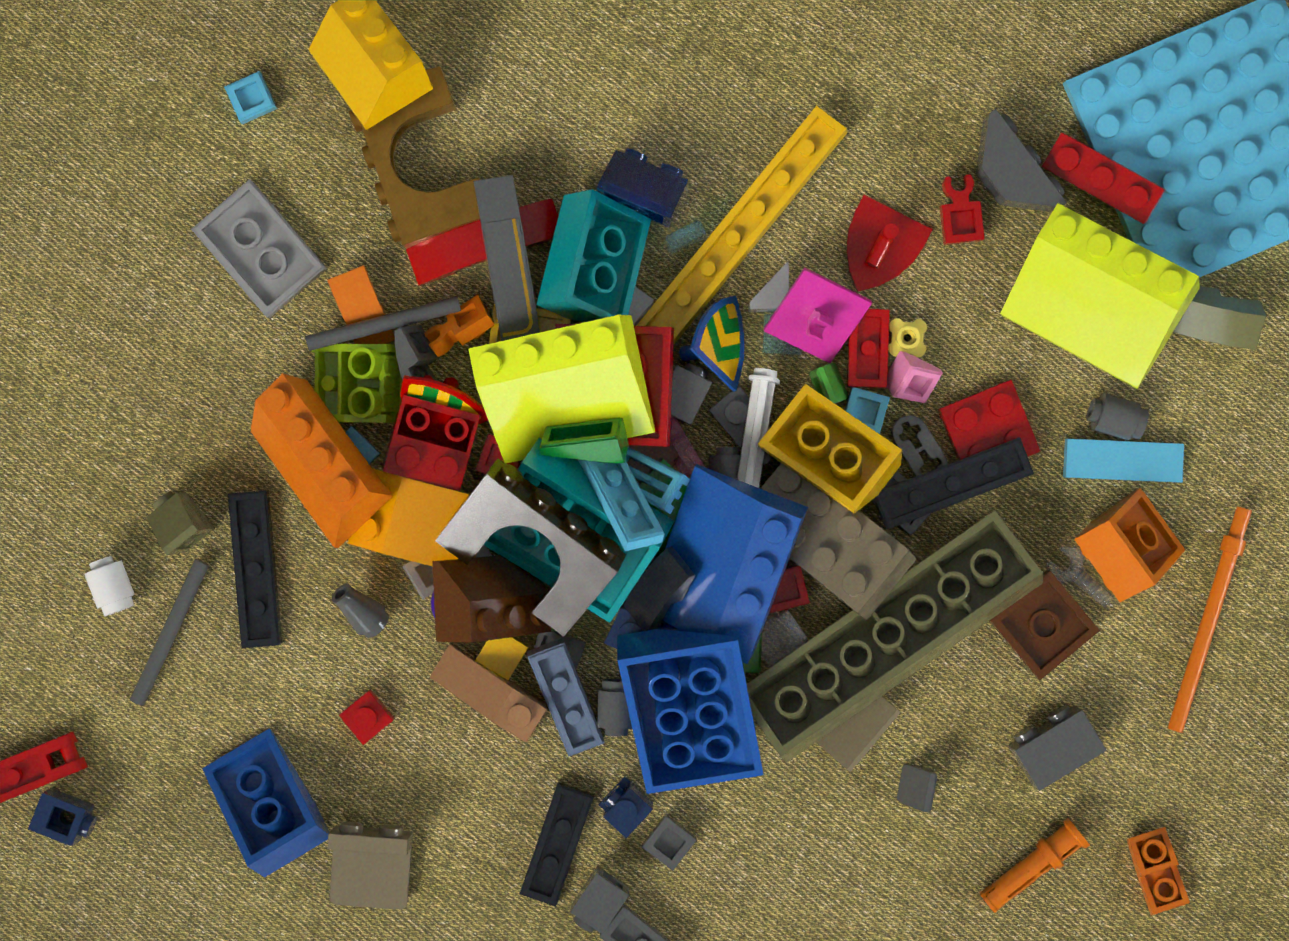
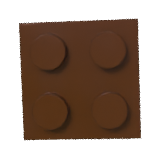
M1046 570L1043 573V584L989 621L1038 680L1044 678L1100 631L1050 570Z

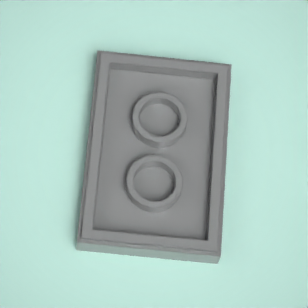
M251 179L191 229L269 319L328 269Z

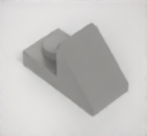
M789 262L749 302L748 312L776 311L789 291Z

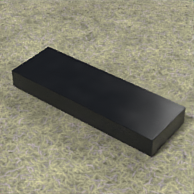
M560 782L557 783L519 893L520 895L556 907L594 794Z

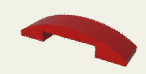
M552 198L519 207L526 247L531 248L553 240L558 214ZM480 220L447 231L406 249L418 286L456 274V271L487 261Z

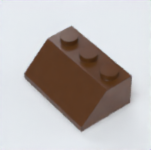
M501 555L473 557L468 565L460 559L432 561L436 642L473 643L551 632L549 625L532 614L546 587L538 578Z

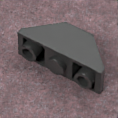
M997 109L989 113L982 124L976 176L998 205L1052 212L1057 203L1065 205L1067 202L1062 197L1065 194L1063 187L1053 176L1047 177L1039 166L1041 159L1036 151L1028 144L1024 146L1015 135L1018 130L1011 118L1005 113L1000 115Z

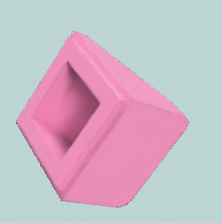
M900 351L888 371L887 388L895 398L926 403L943 372L941 369L909 353Z

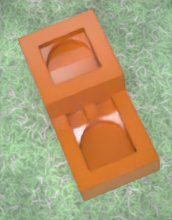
M364 265L327 280L346 325L386 315ZM391 329L357 338L353 341L355 344H388L395 341V335Z

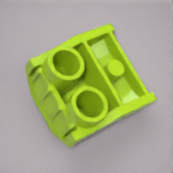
M334 344L312 350L315 353V391L339 423H394L401 403L400 392L403 382L397 362L395 345Z

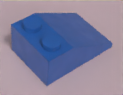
M270 728L202 768L247 867L264 878L328 840L330 832L316 803Z

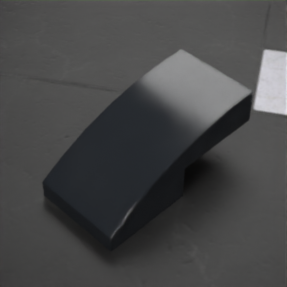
M673 546L668 547L641 576L629 594L624 607L643 631L659 629L670 605L682 601L695 574Z

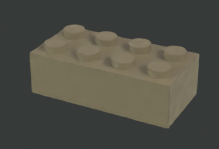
M782 463L760 488L808 507L790 559L866 621L917 560L909 549L863 513L857 511L854 514Z

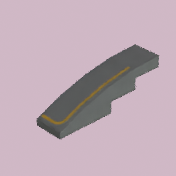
M513 175L474 181L501 341L540 333Z

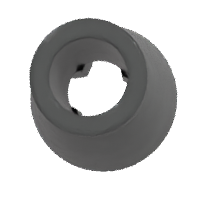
M348 583L338 587L332 595V602L338 606L358 635L372 638L385 628L389 615L385 612L383 604L355 590Z

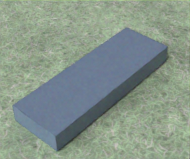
M564 638L526 651L568 757L604 744L601 729L597 727L596 717Z

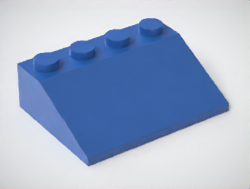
M696 464L666 548L673 546L693 571L695 577L683 600L670 605L663 621L679 631L738 636L742 662L748 664L757 647L808 507Z
M662 629L617 636V661L647 794L764 775L738 636Z

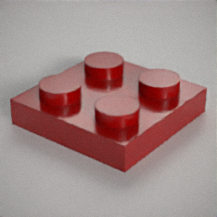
M1012 379L937 409L958 460L1018 437L1021 438L1028 457L1041 452Z

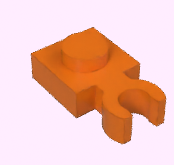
M479 295L460 305V312L446 315L448 320L446 323L435 325L424 333L430 341V348L437 357L447 353L457 341L463 346L469 341L481 337L488 329L495 325L485 303Z

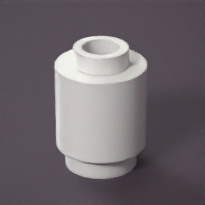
M112 556L89 564L91 571L84 575L97 609H102L104 617L135 606L132 600V596L135 594L122 560L114 562Z

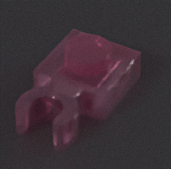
M672 417L670 440L679 455L673 461L680 473L690 478L696 464L703 467L705 465L678 420Z

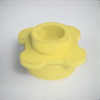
M896 318L889 323L891 343L888 345V352L892 356L897 357L900 351L912 354L917 358L925 354L927 348L923 343L924 333L927 331V325L923 320L916 319L914 322H903L901 319ZM906 334H909L911 336V340L909 342H906L904 340V336Z

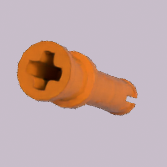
M1068 817L1063 820L1064 825L1047 839L1040 838L1035 845L1037 848L1030 855L1018 862L983 891L979 892L994 913L1050 869H1061L1064 866L1063 861L1081 847L1086 849L1090 846Z

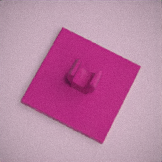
M804 267L764 327V332L831 363L871 306L872 300Z

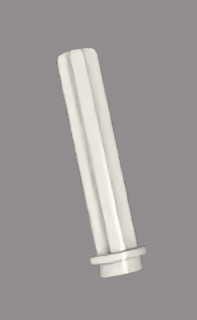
M754 368L753 375H749L752 385L737 480L757 488L760 487L765 451L758 447V443L769 429L775 385L780 384V380L777 379V371L765 368Z

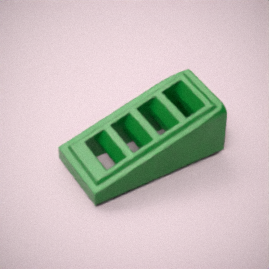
M612 418L547 426L539 449L541 455L604 463H625L629 443L623 418Z

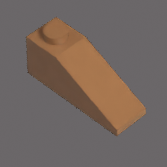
M449 644L430 678L491 722L527 743L548 708L546 701L510 679L506 680L476 662V659Z

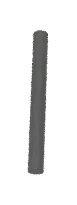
M455 296L307 335L305 339L308 350L312 351L460 312L461 308L458 297Z
M199 559L194 560L131 695L130 701L141 706L145 705L209 567L208 563Z

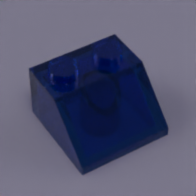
M626 148L625 153L615 150L598 183L597 192L650 218L651 221L670 228L688 186V179L682 177L684 172L665 163H662L661 168L646 162L648 158L646 155L633 149Z

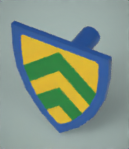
M736 296L719 299L709 306L698 323L692 344L682 346L679 351L683 361L700 359L733 392L737 391L744 361V330Z

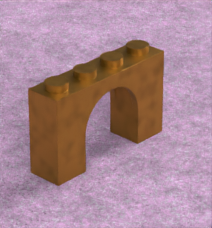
M440 66L426 70L433 87L431 91L368 130H365L352 110H349V115L356 132L363 131L367 145L361 148L368 168L376 167L380 182L375 183L374 186L382 206L388 204L393 219L387 220L392 238L395 243L401 241L406 249L447 231L480 220L474 189V181L480 180L479 177L440 191L421 192L405 185L396 172L394 156L396 146L402 135L409 128L420 122L456 110L445 75Z

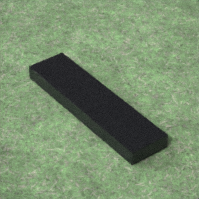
M1018 437L883 488L879 495L874 498L884 527L888 530L1033 475L1034 472L1021 438Z
M269 490L228 494L241 649L281 645L282 633Z

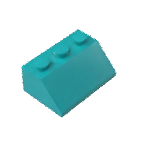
M593 189L564 195L536 305L566 319L582 322L615 315H628L651 219Z

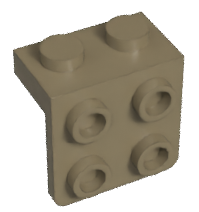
M341 822L340 826L336 825L328 835L327 849L333 850L330 901L335 905L403 909L408 903L413 831H404L402 826L388 824L380 825L379 829L365 828L364 824L360 822Z

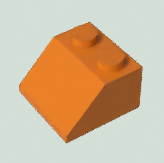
M1141 487L1091 521L1074 539L1079 545L1082 554L1089 559L1102 577L1105 586L1113 592L1119 602L1156 585L1185 551V548Z

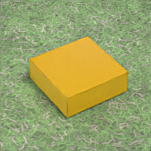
M515 637L488 640L475 661L509 680L529 646Z

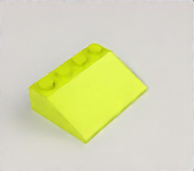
M1057 203L1038 234L1000 314L1138 390L1200 289L1199 276Z
M615 315L468 349L476 388L505 464L524 460L538 438H543L547 426L623 418L627 438L655 433L632 315Z

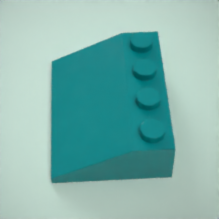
M539 437L518 468L523 477L537 488L548 491L557 503L569 512L580 515L585 519L589 527L601 536L615 541L620 550L627 554L618 573L587 608L610 623L662 543L625 551L579 461L570 458L541 455L539 448L542 439ZM651 507L665 533L664 541L674 520ZM519 525L507 526L494 532L484 543L489 549L548 585L560 573V559L556 548L546 536L535 529Z

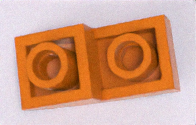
M1159 828L1127 839L1136 874L1150 915L1189 904L1188 895L1176 866L1179 863L1166 828Z

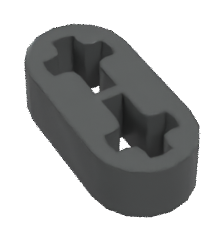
M907 415L898 418L891 427L892 441L902 449V458L914 476L922 474L919 468L924 465V462L918 454L922 450L927 458L938 459L939 464L935 466V469L948 464L946 456L921 418ZM905 422L908 426L916 425L919 431L914 435L920 446L916 449L909 439L902 441L899 437L903 432L901 425Z

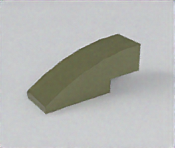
M1200 286V289L1173 332L1207 342L1256 350L1266 314L1260 300L1221 296L1219 288Z

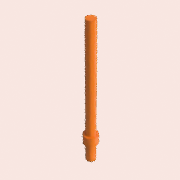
M1237 506L1228 536L1223 535L1219 548L1223 552L1167 727L1170 730L1183 733L1238 556H1243L1247 543L1243 539L1252 510Z

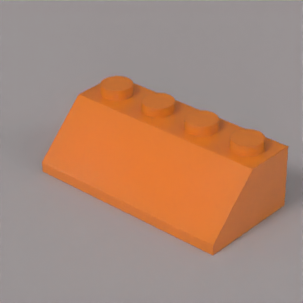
M282 373L255 400L251 433L332 546L339 548L393 495L308 380Z

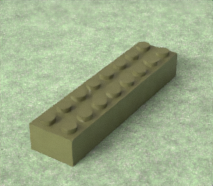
M993 511L906 572L867 621L854 610L850 611L749 682L747 688L752 715L780 757L787 763L1043 584V572L998 513Z

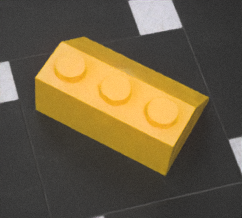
M338 0L330 5L308 50L365 130H368L433 89L422 60L376 0Z
M807 384L801 388L758 443V447L854 514L879 495L899 469L902 462L901 448Z

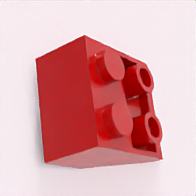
M403 394L383 460V472L460 491L481 415Z

